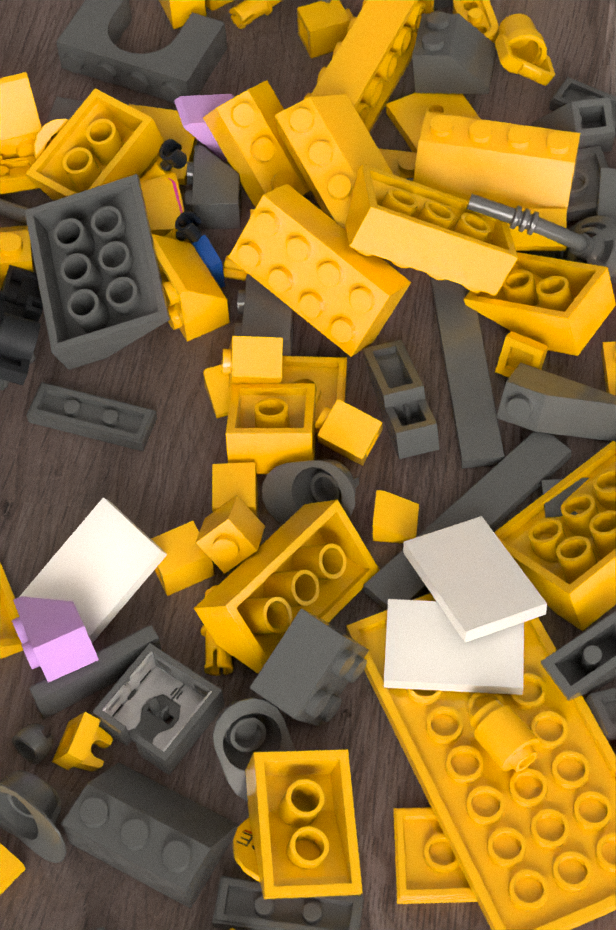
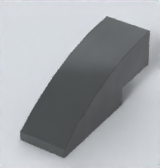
M402 340L363 348V357L370 381L398 458L403 459L439 450L437 422L425 400L424 385Z

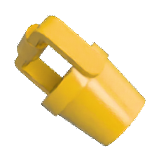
M519 13L506 17L498 27V36L495 40L500 63L510 73L519 74L547 86L555 76L551 59L547 55V46L543 36L537 31L532 19L527 15Z

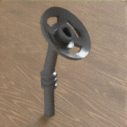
M471 194L466 209L509 223L511 229H515L517 226L519 232H523L526 229L528 235H532L535 232L568 247V257L564 260L576 262L579 259L586 264L608 267L610 279L615 275L616 221L614 219L601 215L591 216L579 221L570 229H566L539 217V212L537 211L531 214V209L526 208L522 211V206L518 205L516 208ZM594 224H599V225H603V226H606V227H605L603 230H600L599 228H596V227H586V226L594 225ZM587 234H596V235L591 238V237H590L589 235H587ZM613 240L611 255L607 262L602 264L599 259L603 255L605 242ZM556 251L555 258L563 260L564 251Z

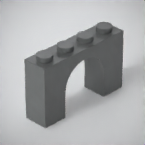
M85 0L56 41L63 69L96 78L105 83L122 86L137 93L158 97L170 103H175L174 100L180 96L199 95L227 50L225 22L196 13H191L177 37L163 49L151 53L138 54L118 48L116 43L132 21L129 0Z

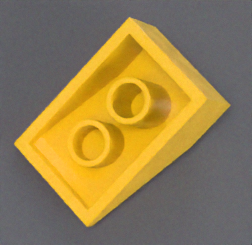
M517 252L518 259L496 296L482 291L478 293L470 291L464 298L466 306L506 329L549 346V351L578 356L616 306L608 267Z
M348 750L254 752L245 769L248 813L263 899L361 895L362 882Z

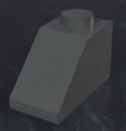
M616 611L541 661L543 668L568 701L602 688L616 678Z

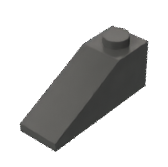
M520 363L507 379L496 418L535 432L616 442L615 395Z

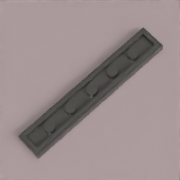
M429 276L462 469L497 465L504 459V451L498 419L496 418V408L478 312L465 305L464 298L470 290L459 283L447 279L443 281L436 280Z
M534 431L417 537L481 516L493 530L540 487L541 480H548L571 458L572 450L550 433ZM403 550L364 584V593L384 610H388V599L414 600L428 590L404 555Z

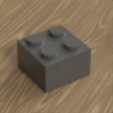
M301 608L252 683L250 689L292 718L320 727L323 721H330L339 710L342 699L339 696L348 682L354 683L364 671L367 660L364 657L369 649L325 620Z

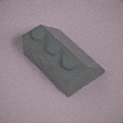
M119 762L87 783L62 822L71 845L190 909L193 907L232 841L239 826L235 822Z

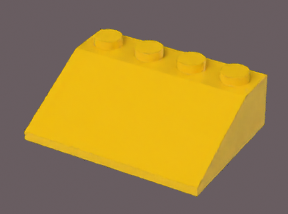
M615 441L609 443L494 532L546 601L547 605L556 614L581 631H584L616 605ZM589 478L562 503L561 512L563 516H545V503L579 479ZM573 511H575V512L578 513V514H577V515H572L571 513H572Z

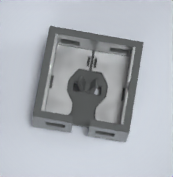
M149 643L93 710V715L101 720L100 728L126 747L131 741L135 742L141 757L170 775L222 710L225 703L220 688ZM170 716L173 720L168 725L165 721Z

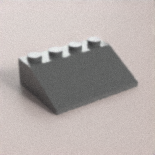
M137 174L24 210L51 352L68 370L106 359L170 320L140 178Z

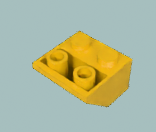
M152 234L170 315L168 322L173 330L179 328L188 342L229 324L227 298L191 243Z

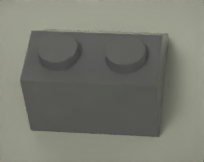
M441 11L422 14L412 54L415 93L489 94L497 54L495 44L460 14H447Z

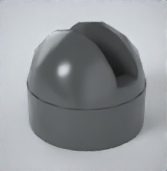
M28 724L12 738V743L19 754L32 764H39L48 755L53 746V735L50 733L44 736L41 733L45 728L43 724Z

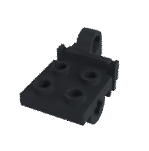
M9 265L0 290V379L23 386L40 331L41 323L38 322L42 314L43 305L37 273Z

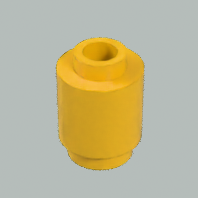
M494 700L483 706L471 719L470 725L475 730L474 737L502 771L512 769L516 772L522 771L536 759L538 753L535 749L539 744V739L510 706H503L499 700Z

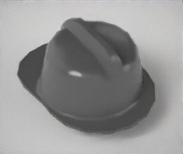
M322 459L289 462L276 466L266 475L262 485V500L267 511L276 521L282 524L290 519L304 504L337 499L347 516L350 517L356 505L355 493L359 485V477H353L347 467L336 460Z
M247 698L230 702V706L216 720L213 730V742L221 767L234 793L248 802L245 769L253 753L296 751L286 723L275 705L265 699Z
M17 770L7 775L0 781V827L16 836L45 860L53 863L62 862L66 856V848L60 832L55 827L62 809L61 799L56 789L36 775L24 770Z

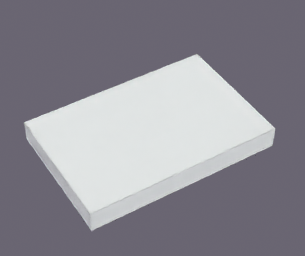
M103 497L19 597L73 601L93 643L168 554L114 504Z
M482 516L404 541V555L464 642L546 614V601Z
M388 599L384 688L522 695L524 622L464 642L437 601Z

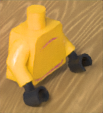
M168 139L164 141L159 149V155L163 161H156L149 171L140 178L151 233L187 243L197 242L201 238V230L197 227L201 224V219L192 211H184L176 172L172 173L171 170L172 167L176 169L184 167L187 163V156L181 151L182 146L178 142Z

